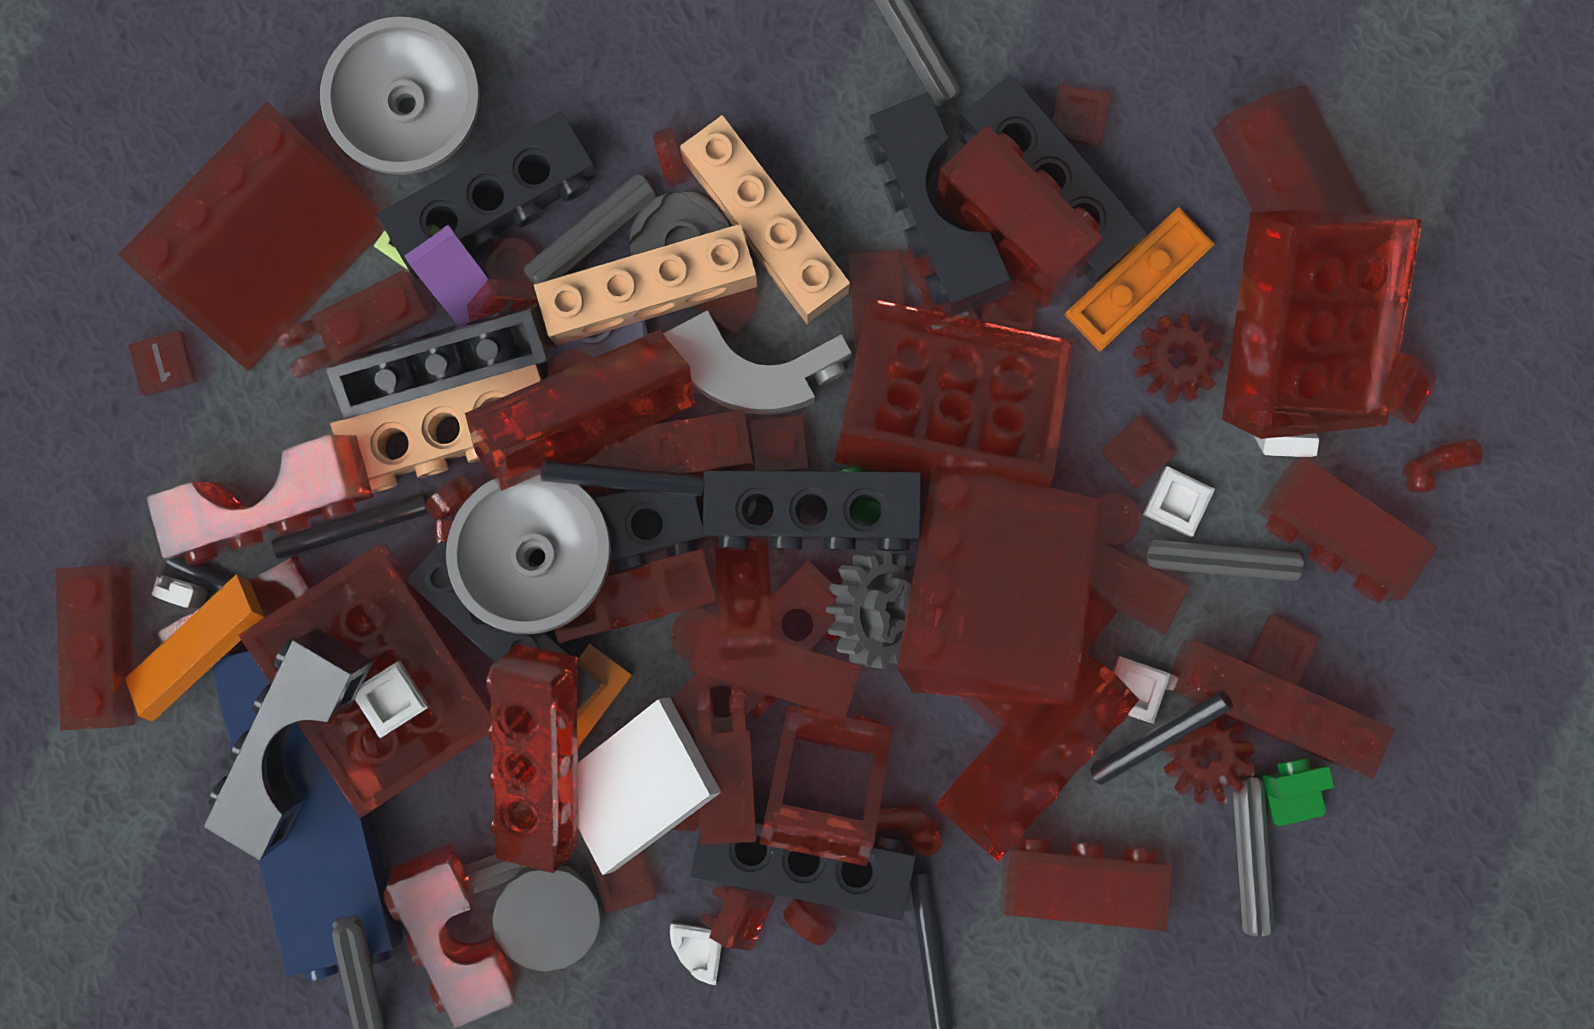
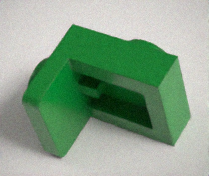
M1309 756L1280 761L1277 763L1278 770L1260 774L1264 781L1265 796L1271 821L1274 825L1283 826L1322 817L1326 814L1321 791L1334 788L1329 766L1312 763Z

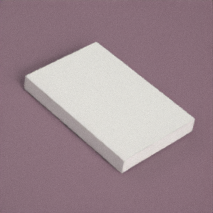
M670 697L655 701L555 781L602 875L616 871L721 793Z

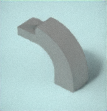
M708 310L661 335L680 372L700 393L729 409L757 415L788 413L813 404L815 396L808 382L815 379L818 385L822 386L843 375L846 372L843 364L851 359L852 354L841 334L790 362L771 366L754 364L741 358L729 348Z

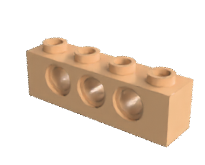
M723 115L680 146L683 162L714 203L726 215L732 226L741 224L747 246L806 324H809L849 294L850 282Z
M738 224L534 285L548 336L556 346L755 288L757 287V278L742 226Z
M538 364L330 423L348 485L357 488L365 486L368 494L397 486V476L416 471L417 478L429 477L448 470L446 461L466 456L469 463L494 457L499 454L498 445L517 440L519 447L543 442L549 439L547 430L557 428L552 402L542 369ZM497 402L508 403L511 409L509 421L500 428H490L486 422V413L490 406ZM448 417L457 418L460 424V432L457 438L451 443L440 444L436 437L438 424ZM404 432L409 440L408 450L401 458L391 460L386 452L387 441L392 435Z

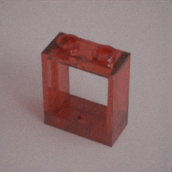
M788 705L760 844L866 866L874 844L893 727L881 725L878 721L869 717L858 716L848 718L828 714L824 709L816 706H802L799 708ZM795 739L873 755L862 820L782 804Z

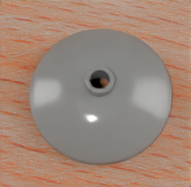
M389 17L375 20L356 29L334 50L322 76L320 104L327 129L347 155L372 170L387 174L406 175L431 169L446 161L460 149L476 122L480 104V90L477 74L469 56L452 35L425 20L411 17ZM408 97L414 98L416 105L411 112L402 113L399 111L398 107L401 100Z
M521 470L507 473L477 489L458 511L449 531L446 548L449 578L461 602L483 622L497 629L516 634L547 632L559 628L578 617L588 608L600 592L605 582L611 559L609 529L595 501L579 485L541 481L540 470ZM536 550H543L545 552L544 562L538 567H530V555Z

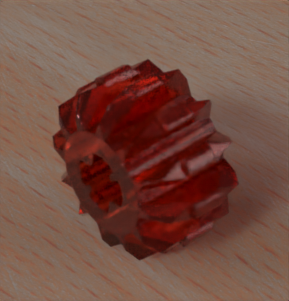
M1183 313L1178 318L1176 326L1167 315H1164L1157 320L1158 331L1146 327L1140 333L1146 345L1136 346L1132 350V356L1148 363L1137 368L1134 371V375L1136 378H1143L1149 374L1152 375L1154 380L1147 386V394L1153 395L1162 386H1166L1164 392L1166 403L1172 404L1176 402L1180 391L1188 402H1192L1199 397L1198 387L1208 391L1215 386L1216 382L1209 372L1221 370L1224 362L1219 358L1209 356V353L1216 351L1222 346L1220 339H1213L1209 342L1204 340L1203 336L1210 328L1209 323L1202 322L1193 331L1191 330L1189 314ZM1180 348L1187 354L1183 362L1189 363V365L1183 364L1176 369L1168 361L1173 357V354H1167V350L1173 353Z
M1223 715L1211 721L1210 727H1205L1204 725L1180 739L1179 741L1182 743H1174L1163 749L1167 756L1174 759L1164 765L1163 768L1167 777H1179L1174 785L1176 792L1179 795H1183L1194 788V801L1198 805L1205 803L1209 791L1214 792L1215 799L1219 805L1226 804L1227 797L1223 789L1229 786L1235 793L1243 794L1246 788L1237 775L1254 776L1256 771L1253 763L1244 760L1255 753L1253 743L1240 741L1244 730L1238 723L1231 725L1224 731L1225 720ZM1210 750H1216L1221 762L1212 761L1209 769H1203L1198 757L1206 758Z

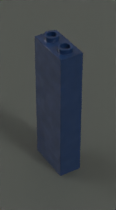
M286 641L221 658L211 667L231 751L240 736L245 731L250 730L257 716L252 713L254 702L261 691L267 685L272 684L279 668L274 666V662ZM346 711L328 722L301 720L297 721L294 725L287 743V763L294 782L305 795L306 800L285 842L267 856L258 860L286 976L288 978L304 973L306 982L322 979L339 972L332 938V924L340 916L347 918L354 914L362 919L372 965L389 960V950L402 943L398 921L389 905L390 889L370 808L350 774V728Z

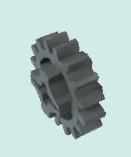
M869 550L868 554L856 553L853 555V566L841 565L839 568L843 579L842 584L830 585L829 590L837 598L836 604L826 606V612L835 615L836 622L828 628V632L830 635L841 636L836 650L839 653L849 654V662L852 664L887 669L888 663L900 664L903 662L902 651L914 652L916 649L915 643L911 638L913 633H924L925 628L918 622L919 614H924L928 611L927 605L919 603V596L926 590L925 584L914 583L919 570L916 566L906 565V556L903 554H891V551Z

